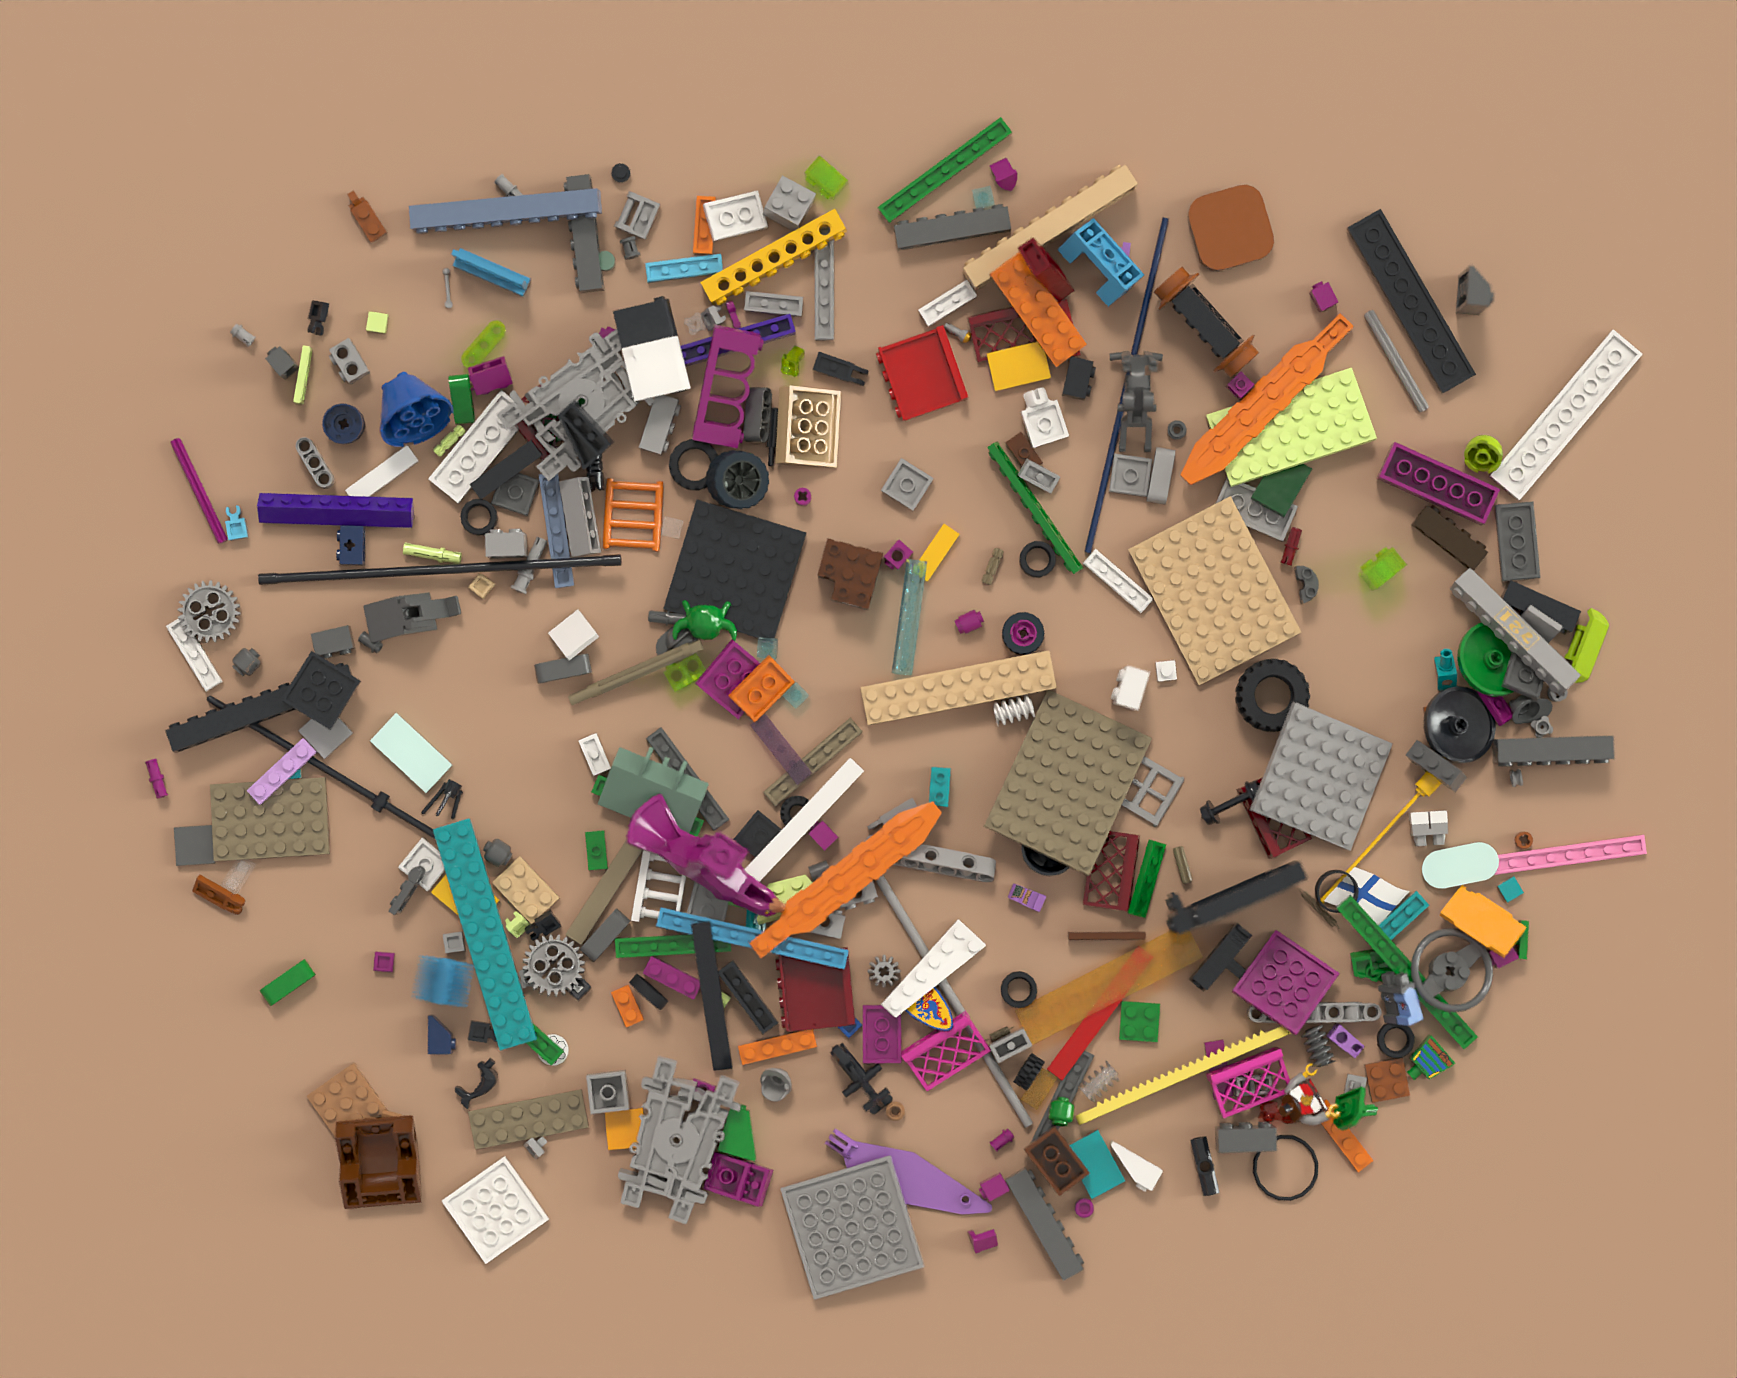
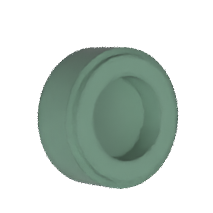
M608 251L600 252L599 261L601 269L603 271L611 270L615 265V257Z

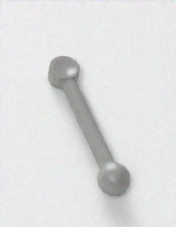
M444 268L443 274L445 275L447 300L445 302V306L447 308H451L453 306V303L450 301L448 276L450 274V270L448 268Z

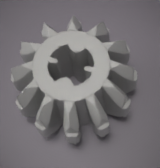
M882 955L883 961L881 962L876 956L875 960L878 964L870 962V965L875 969H868V973H875V975H872L869 979L874 980L877 977L876 986L879 985L880 980L883 981V988L886 987L885 981L887 980L890 986H892L891 978L899 979L896 975H893V973H900V969H893L899 963L895 962L891 965L892 956L888 962L886 961V955ZM887 966L889 968L887 971H890L889 974L881 976L879 974L881 971H878L879 968Z

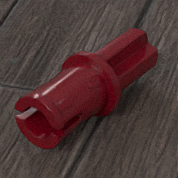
M1291 528L1287 543L1284 544L1286 547L1280 563L1292 566L1296 550H1299L1297 547L1302 534L1301 529Z

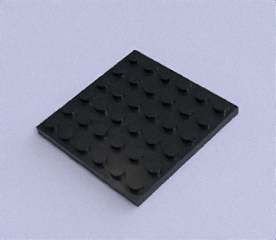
M697 499L663 609L686 615L682 605L684 600L688 601L691 608L696 605H712L720 609L728 601L731 605L724 618L735 624L737 632L773 643L807 533Z

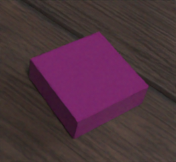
M375 952L373 971L393 972L395 953Z

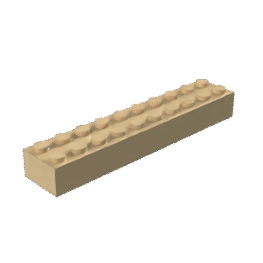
M1126 165L1114 167L1110 170L1107 177L1102 175L1094 180L1095 183L1091 187L1084 186L1074 198L1072 196L1067 197L1058 208L1053 206L1048 209L1044 217L1040 218L1038 216L1031 220L1025 229L1022 226L1015 230L1011 238L1007 239V237H1004L997 242L995 248L991 249L989 247L982 251L980 257L976 260L973 257L966 261L962 273L973 290L977 291L991 282L993 279L989 274L1019 252L1018 247L1032 237L1044 248L1136 190L1138 183Z
M1044 651L860 688L867 724L872 725L1052 690L1057 687L1050 651Z

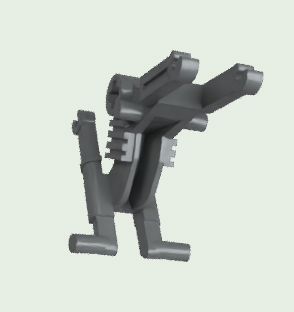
M1130 351L1110 353V361L1121 360L1123 371H1130V375H1126L1123 404H1118V412H1127V415L1121 418L1119 452H1125L1127 427H1145L1144 452H1151L1152 419L1147 415V412H1156L1157 406L1154 404V393L1150 392V375H1145V366L1148 365L1150 372H1157L1158 361H1162L1163 354L1143 351V355H1131Z

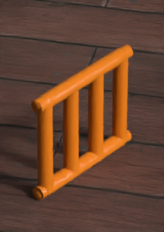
M607 478L603 528L604 549L610 548V546L652 548V551H659L663 481L653 484L619 482ZM613 489L656 491L655 503L613 500ZM612 508L654 510V522L612 519ZM611 527L653 529V541L612 539Z

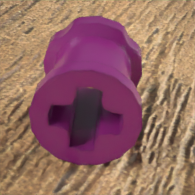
M799 488L794 494V499L798 505L806 506L811 501V493L807 488ZM800 492L802 494L807 493L806 501L803 499L801 501L798 500Z

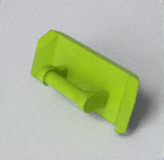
M1593 608L1587 610L1590 618L1587 626L1577 624L1571 645L1564 659L1573 662L1571 666L1581 675L1575 683L1585 682L1589 679L1609 628L1607 619L1602 613Z

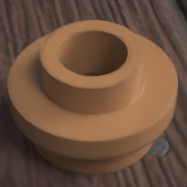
M899 1102L889 1103L886 1107L887 1117L892 1121H898L903 1118L905 1114L904 1106ZM893 1108L899 1109V1113L896 1115L892 1114L891 1111Z

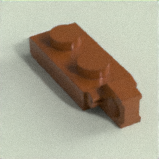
M354 190L347 195L352 202L349 205L351 212L369 241L372 243L387 234L368 201L364 197L359 199Z

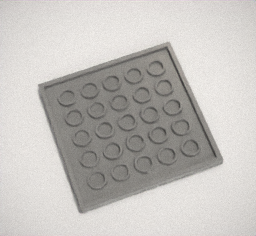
M1292 702L1250 810L1351 851L1393 743Z
M891 1155L780 1188L814 1300L924 1267Z

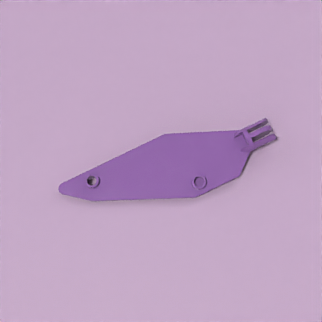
M836 1128L833 1130L836 1135L830 1134L829 1136L832 1142L826 1140L824 1143L844 1157L847 1168L891 1155L906 1204L958 1214L989 1213L992 1210L990 1203L914 1152L854 1141ZM964 1196L969 1197V1200L965 1202L962 1200V1198Z

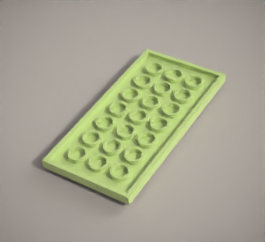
M1352 368L1315 379L1309 385H1306L1291 400V403L1264 427L1265 429L1256 438H1252L1237 453L1238 456L1224 470L1230 487L1377 440ZM1232 407L1207 414L1206 418L1210 429H1213L1228 414Z

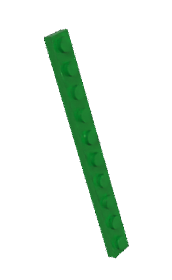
M1349 895L1336 908L1395 974L1407 973L1409 982H1413L1410 960L1356 900ZM1419 972V976L1423 984L1426 978ZM1414 988L1420 1002L1463 1049L1467 1048L1478 1038L1456 1012L1442 1011L1433 1007ZM1440 994L1433 997L1442 1003L1448 1004Z

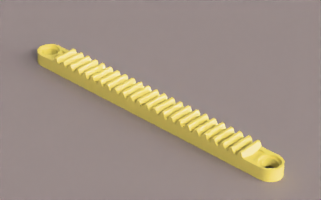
M1282 1026L1267 1033L1260 1031V1036L1253 1034V1039L1246 1037V1042L1239 1040V1045L1232 1043L1230 1049L1225 1046L1223 1052L1220 1049L1217 1050L1216 1055L1211 1052L1210 1058L1204 1055L1203 1061L1196 1059V1064L1189 1062V1067L1182 1065V1070L1175 1068V1073L1168 1071V1076L1161 1074V1079L1154 1077L1153 1082L1147 1080L1145 1086L1140 1083L1138 1089L1133 1086L1131 1092L1128 1089L1125 1090L1124 1095L1119 1092L1118 1098L1112 1095L1111 1101L1104 1099V1104L1097 1102V1107L1075 1116L1079 1125L1089 1122L1289 1035L1291 1032Z

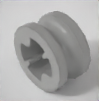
M1517 769L1516 772L1510 770L1512 787H1516L1517 784L1523 786L1520 769Z

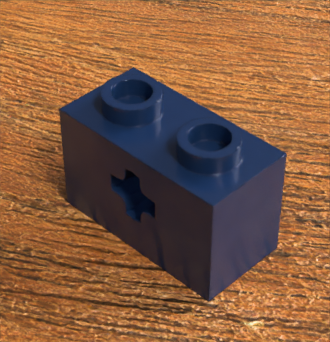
M340 526V530H337V541L340 542V549H337L336 559L339 561V564L365 565L366 527ZM350 540L355 544L351 551L350 548L346 547L347 544H350Z

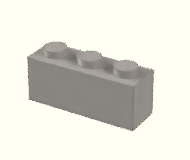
M665 395L655 397L639 449L662 456L663 452H667L669 446L667 438L669 434H673L675 428L673 419L674 416L679 415L681 405H678V399Z

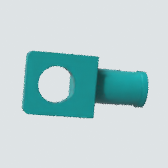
M1443 649L1440 652L1441 656L1434 658L1438 675L1437 689L1439 691L1457 687V670L1453 653L1450 649ZM1445 680H1452V683L1449 685L1442 684Z

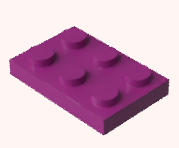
M863 1005V1063H901V1014L894 1017L882 1005Z

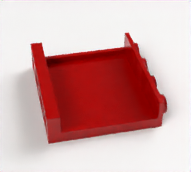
M944 325L885 347H878L879 352L876 353L878 362L884 365L885 371H882L885 382H890L891 389H888L892 400H896L898 406L895 407L897 417H902L903 421L968 399V394Z

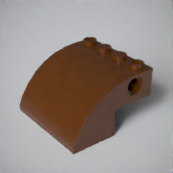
M413 1115L336 1122L335 1141L340 1162L339 1184L344 1209L421 1203L420 1161Z

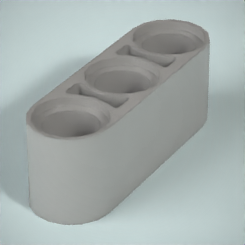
M299 438L296 442V450L316 484L324 489L331 488L335 478L316 445L309 438ZM303 442H309L310 448L308 451L303 452L301 450ZM314 458H318L320 461L319 466L316 468L311 467V460ZM327 474L329 482L325 485L321 484V476Z
M1156 447L1146 501L1166 504L1175 450Z

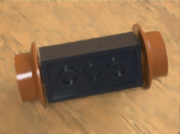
M1181 267L1154 291L1161 300L1158 309L1161 310L1172 301L1174 310L1179 315L1182 313L1187 318L1185 322L1192 329L1196 328L1198 330L1199 338L1204 343L1208 342L1213 347L1211 351L1218 358L1220 356L1222 358L1227 357L1213 371L1224 370L1232 378L1259 353L1252 345L1255 335L1253 334L1241 344L1244 340L1196 286L1191 284L1200 274L1190 275Z

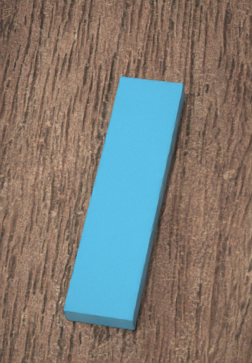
M721 254L645 263L648 283L714 275L723 270Z

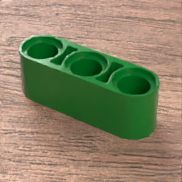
M469 374L449 376L455 424L474 423L475 414Z
M304 959L259 991L269 1006H272L316 974Z

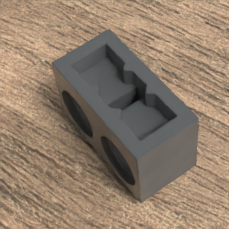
M274 347L267 353L268 356L265 359L283 379L286 380L299 369L297 363L282 347Z

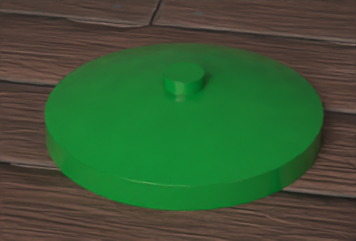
M1482 622L1475 625L1464 634L1458 647L1457 660L1461 674L1472 688L1484 695L1502 697L1514 692L1502 687L1512 651L1502 639L1495 636L1488 626Z

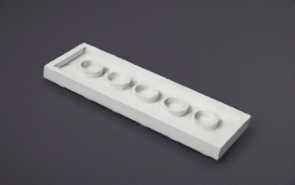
M502 390L429 477L431 482L457 503H460L472 488L470 483L482 476L518 432L515 425L507 430L496 415L514 402Z

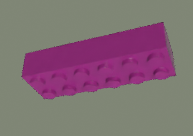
M1396 442L1392 443L1376 478L1481 526L1485 524L1500 491L1495 486Z

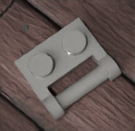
M629 191L626 204L614 227L646 240L660 204ZM634 202H640L630 226L625 225Z

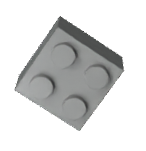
M782 175L764 207L763 215L795 231L800 227L811 208L816 193Z
M500 529L490 530V533H485L487 558L528 557L527 534L522 532L521 529H509V533H503Z
M626 1070L586 1075L591 1114L630 1109Z

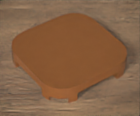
M1250 185L1234 186L1203 195L1195 199L1190 205L1187 214L1199 254V260L1208 269L1218 272L1261 260L1272 250L1274 245L1273 231L1264 200L1255 187Z

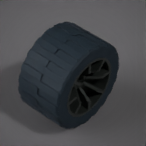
M738 450L723 452L714 458L706 472L708 492L717 503L725 507L735 509L751 508V506L757 505L768 491L769 473L766 465L758 456L750 452Z

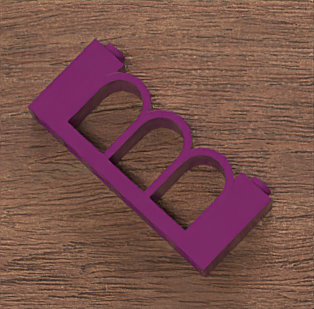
M714 325L692 440L738 448L739 443L742 444L744 434L741 432L740 425L744 420V411L740 403H743L749 395V384L746 377L753 372L755 367L753 355H757L758 350H762L763 339H761L760 333ZM719 348L746 354L750 358L749 366L743 371L716 368ZM714 374L741 380L745 385L743 393L738 397L711 394L710 390ZM708 400L735 406L739 410L738 418L732 423L706 420Z

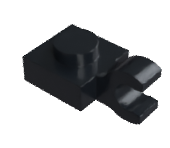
M312 300L308 319L311 320L308 326V333H315L316 329L315 335H323L324 327L322 322L326 321L329 303Z

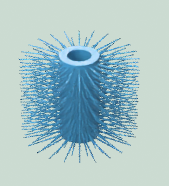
M422 955L424 958H422L423 960L420 959V961L423 962L421 963L423 966H421L422 968L418 967L422 971L420 973L416 971L419 974L417 976L421 979L419 981L415 979L418 982L416 984L420 987L418 989L414 987L415 992L419 995L417 997L413 995L415 999L427 1000L425 1002L442 1005L451 1004V1006L457 1005L458 1007L460 1005L463 1007L460 1003L462 1001L466 1003L463 999L464 997L468 999V997L462 990L470 991L463 982L471 983L467 980L469 978L464 973L472 975L468 972L470 970L465 967L473 966L467 962H457L454 959L435 958L434 956L432 958L431 956L428 957L426 955L425 957Z

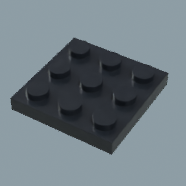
M311 651L281 698V701L331 730L358 688L361 680Z

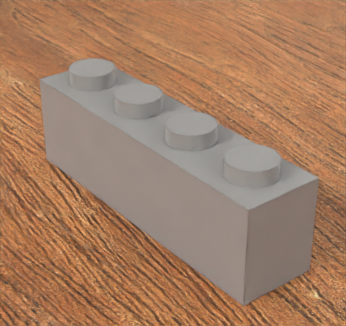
M577 477L559 481L563 513L566 520V531L569 538V550L572 557H583L601 553L589 477Z

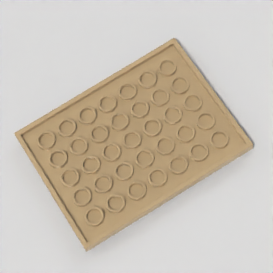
M1231 496L1128 549L1198 685L1301 633Z

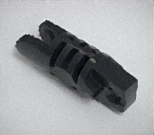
M602 454L586 468L591 492L595 491L596 487L599 491L605 489L604 473L602 472Z

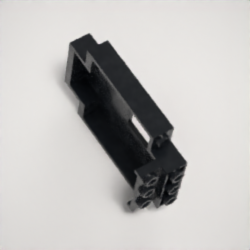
M1294 860L1187 905L1185 908L1178 893L1174 894L1172 892L1167 894L1168 899L1165 902L1169 911H1174V913L1167 915L1169 920L1166 923L1171 932L1181 935L1283 892L1308 878L1301 862Z

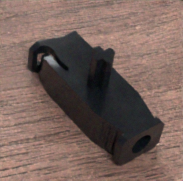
M1235 923L1189 980L1204 992L1210 988L1225 968L1241 979L1247 970L1236 962L1234 958L1252 935L1238 923Z

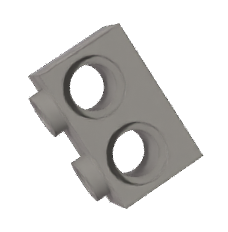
M347 338L329 349L331 352L329 358L334 366L338 364L341 369L338 373L344 382L348 381V383L352 384L370 373L351 339ZM347 349V357L340 359V350ZM353 365L357 366V373L349 375L348 369Z

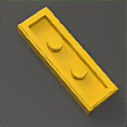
M943 524L912 572L928 582L960 534L946 524Z

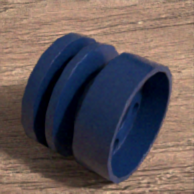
M340 403L333 405L326 411L323 416L322 426L324 433L330 440L335 443L349 444L354 443L361 437L364 432L365 421L359 409L349 404ZM347 419L349 427H345L343 430L340 421Z

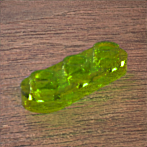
M491 321L462 354L461 361L466 368L481 364L506 334V327L501 321ZM496 327L500 328V332L498 334H494L493 332L494 328ZM487 342L488 346L484 349L481 348V343ZM470 356L475 357V361L473 363H469L468 361Z

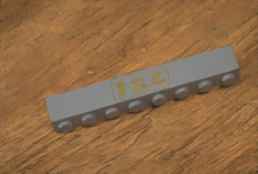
M1471 568L1464 572L1450 587L1453 595L1463 601L1468 610L1474 612L1480 618V621L1494 632L1497 638L1502 639L1508 648L1516 653L1522 662L1536 673L1538 678L1544 680L1554 693L1561 696L1581 676Z

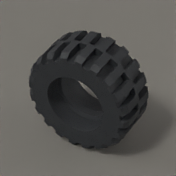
M1279 659L1259 661L1248 667L1238 680L1239 682L1235 690V701L1238 705V711L1244 717L1243 719L1256 729L1265 732L1281 731L1292 702L1307 708L1309 707L1310 687L1305 680V675L1298 670V667L1288 663V661ZM1270 677L1283 680L1288 685L1291 694L1288 706L1283 711L1275 714L1264 712L1255 701L1256 687L1262 680Z

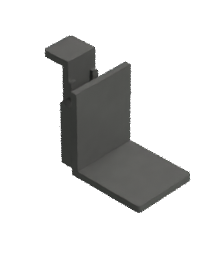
M430 592L396 596L363 606L371 643L404 634L438 630L435 619L461 614L458 596L431 600Z

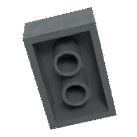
M1268 1121L1258 1122V1125H1252L1250 1122H1239V1126H1233L1231 1123H1220V1126H1215L1216 1150L1219 1153L1277 1151L1276 1127Z

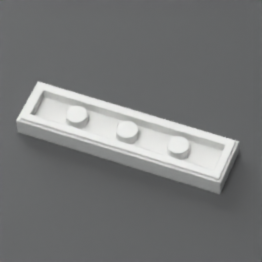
M406 445L345 491L349 496L370 497L419 460L408 445Z
M1095 549L1084 561L1083 564L1140 613L1154 599L1098 550Z
M177 619L166 627L207 692L223 681L196 636L191 638L192 631L189 633L185 632L188 626L182 627L180 625L184 622V619Z

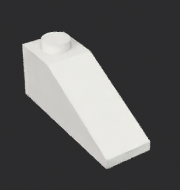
M1111 1141L1112 1148L1134 1181L1137 1182L1136 1186L1145 1192L1147 1189L1152 1191L1163 1170L1116 1142Z

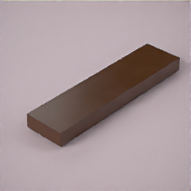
M1068 932V939L1145 940L1146 932Z

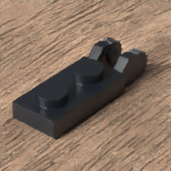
M818 352L812 369L813 371L860 386H864L865 382L851 377L853 370L863 375H868L869 370L855 366L854 363L822 352Z

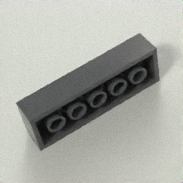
M1614 736L1495 739L1492 743L1493 763H1498V766H1513V762H1517V766L1532 765L1533 761H1536V765H1551V761H1556V765L1571 764L1570 760H1575V764H1590V760H1594V763H1609V759H1615Z

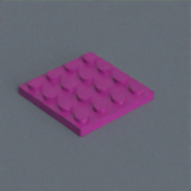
M1275 930L1234 987L1232 993L1296 1036L1340 973Z

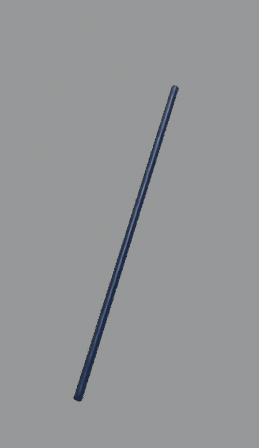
M1162 218L1131 355L1138 354L1168 226V218ZM1124 380L1123 389H1122V393H1121V397H1120V402H1119V404H1123V392H1125V380ZM1118 410L1084 551L1086 553H1091L1121 427V418H1123L1124 412H1118Z

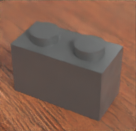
M349 625L311 634L314 652L324 659L333 657V653L340 652V655L351 653V649H355L351 626Z

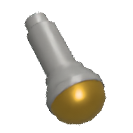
M948 323L944 325V328L958 336L961 342L967 343L970 341L971 333L968 330H960Z

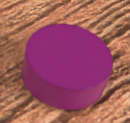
M1081 1198L1075 1203L1074 1209L1079 1217L1087 1218L1092 1215L1094 1205L1091 1200Z

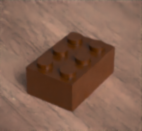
M1054 1125L1023 1148L1058 1196H1061L1090 1174Z

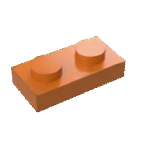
M629 984L611 992L626 1027L644 1020Z

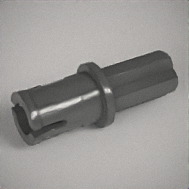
M651 610L648 614V621L664 623L668 626V624L675 625L679 619L687 616L670 613V611L660 612Z

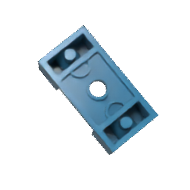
M1094 218L1074 232L1057 249L1070 264L1082 253H1085L1101 273L1107 277L1108 281L1096 293L1108 307L1127 293L1144 276L1143 272Z

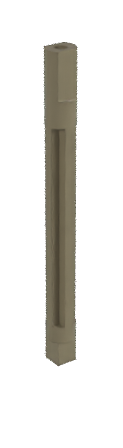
M700 639L691 643L688 642L590 684L587 688L570 694L568 698L572 705L591 697L594 698L694 655L695 652L702 650L704 647Z

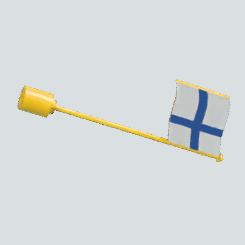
M1428 771L1415 783L1417 786L1415 790L1418 793L1346 870V873L1355 879L1359 888L1356 902L1377 925L1391 913L1410 891L1397 888L1378 876L1355 866L1420 795L1422 797L1425 795L1430 797L1442 784ZM1343 874L1325 895L1320 898L1323 904L1328 902L1338 906L1349 895L1353 897L1354 885L1352 880Z

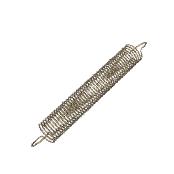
M1309 895L1305 900L1308 901V903L1312 906L1316 902V900L1314 901L1313 898L1309 902V900H1307L1311 896ZM1322 906L1316 910L1320 915L1325 911V909L1321 913L1318 911ZM1329 915L1325 920L1331 926L1333 924L1336 926V920Z

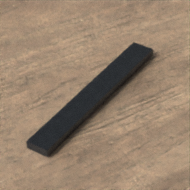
M711 921L691 923L713 1071L732 1069L733 1064Z

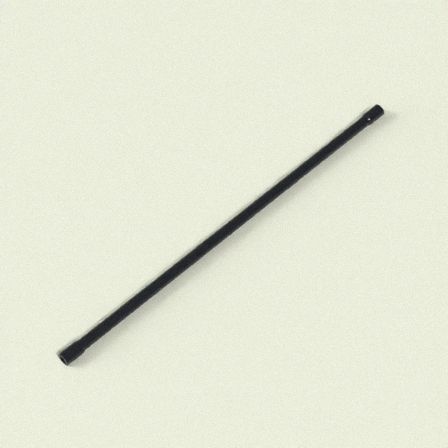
M621 554L595 557L409 567L258 574L259 585L289 582L532 569L622 566Z

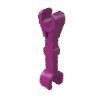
M729 301L725 304L727 311L730 314L733 327L739 329L741 328V323L738 320L733 301Z

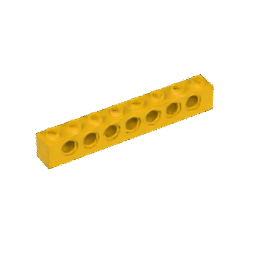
M833 209L700 283L713 305H721L727 301V297L741 294L744 292L745 287L749 285L753 287L761 282L760 279L765 276L768 278L778 273V269L792 266L796 259H804L810 256L811 251L816 248L821 250L828 245L827 242L843 238L847 230L836 209ZM823 227H829L830 233L822 235L820 230ZM806 236L814 238L811 244L803 243ZM790 245L797 247L793 254H789L786 251ZM774 254L780 256L779 261L776 263L770 262V257ZM760 263L763 265V269L760 272L753 271L755 264ZM739 273L746 274L744 281L736 280ZM722 282L729 283V288L725 291L719 288Z

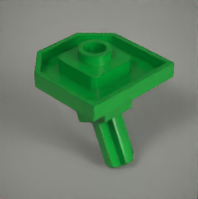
M1361 1086L1336 1096L1335 1104L1338 1105V1108L1334 1109V1114L1340 1112V1116L1333 1118V1123L1338 1129L1344 1131L1356 1126L1361 1118L1377 1115L1378 1107H1375L1374 1104L1365 1105L1364 1103L1366 1088Z

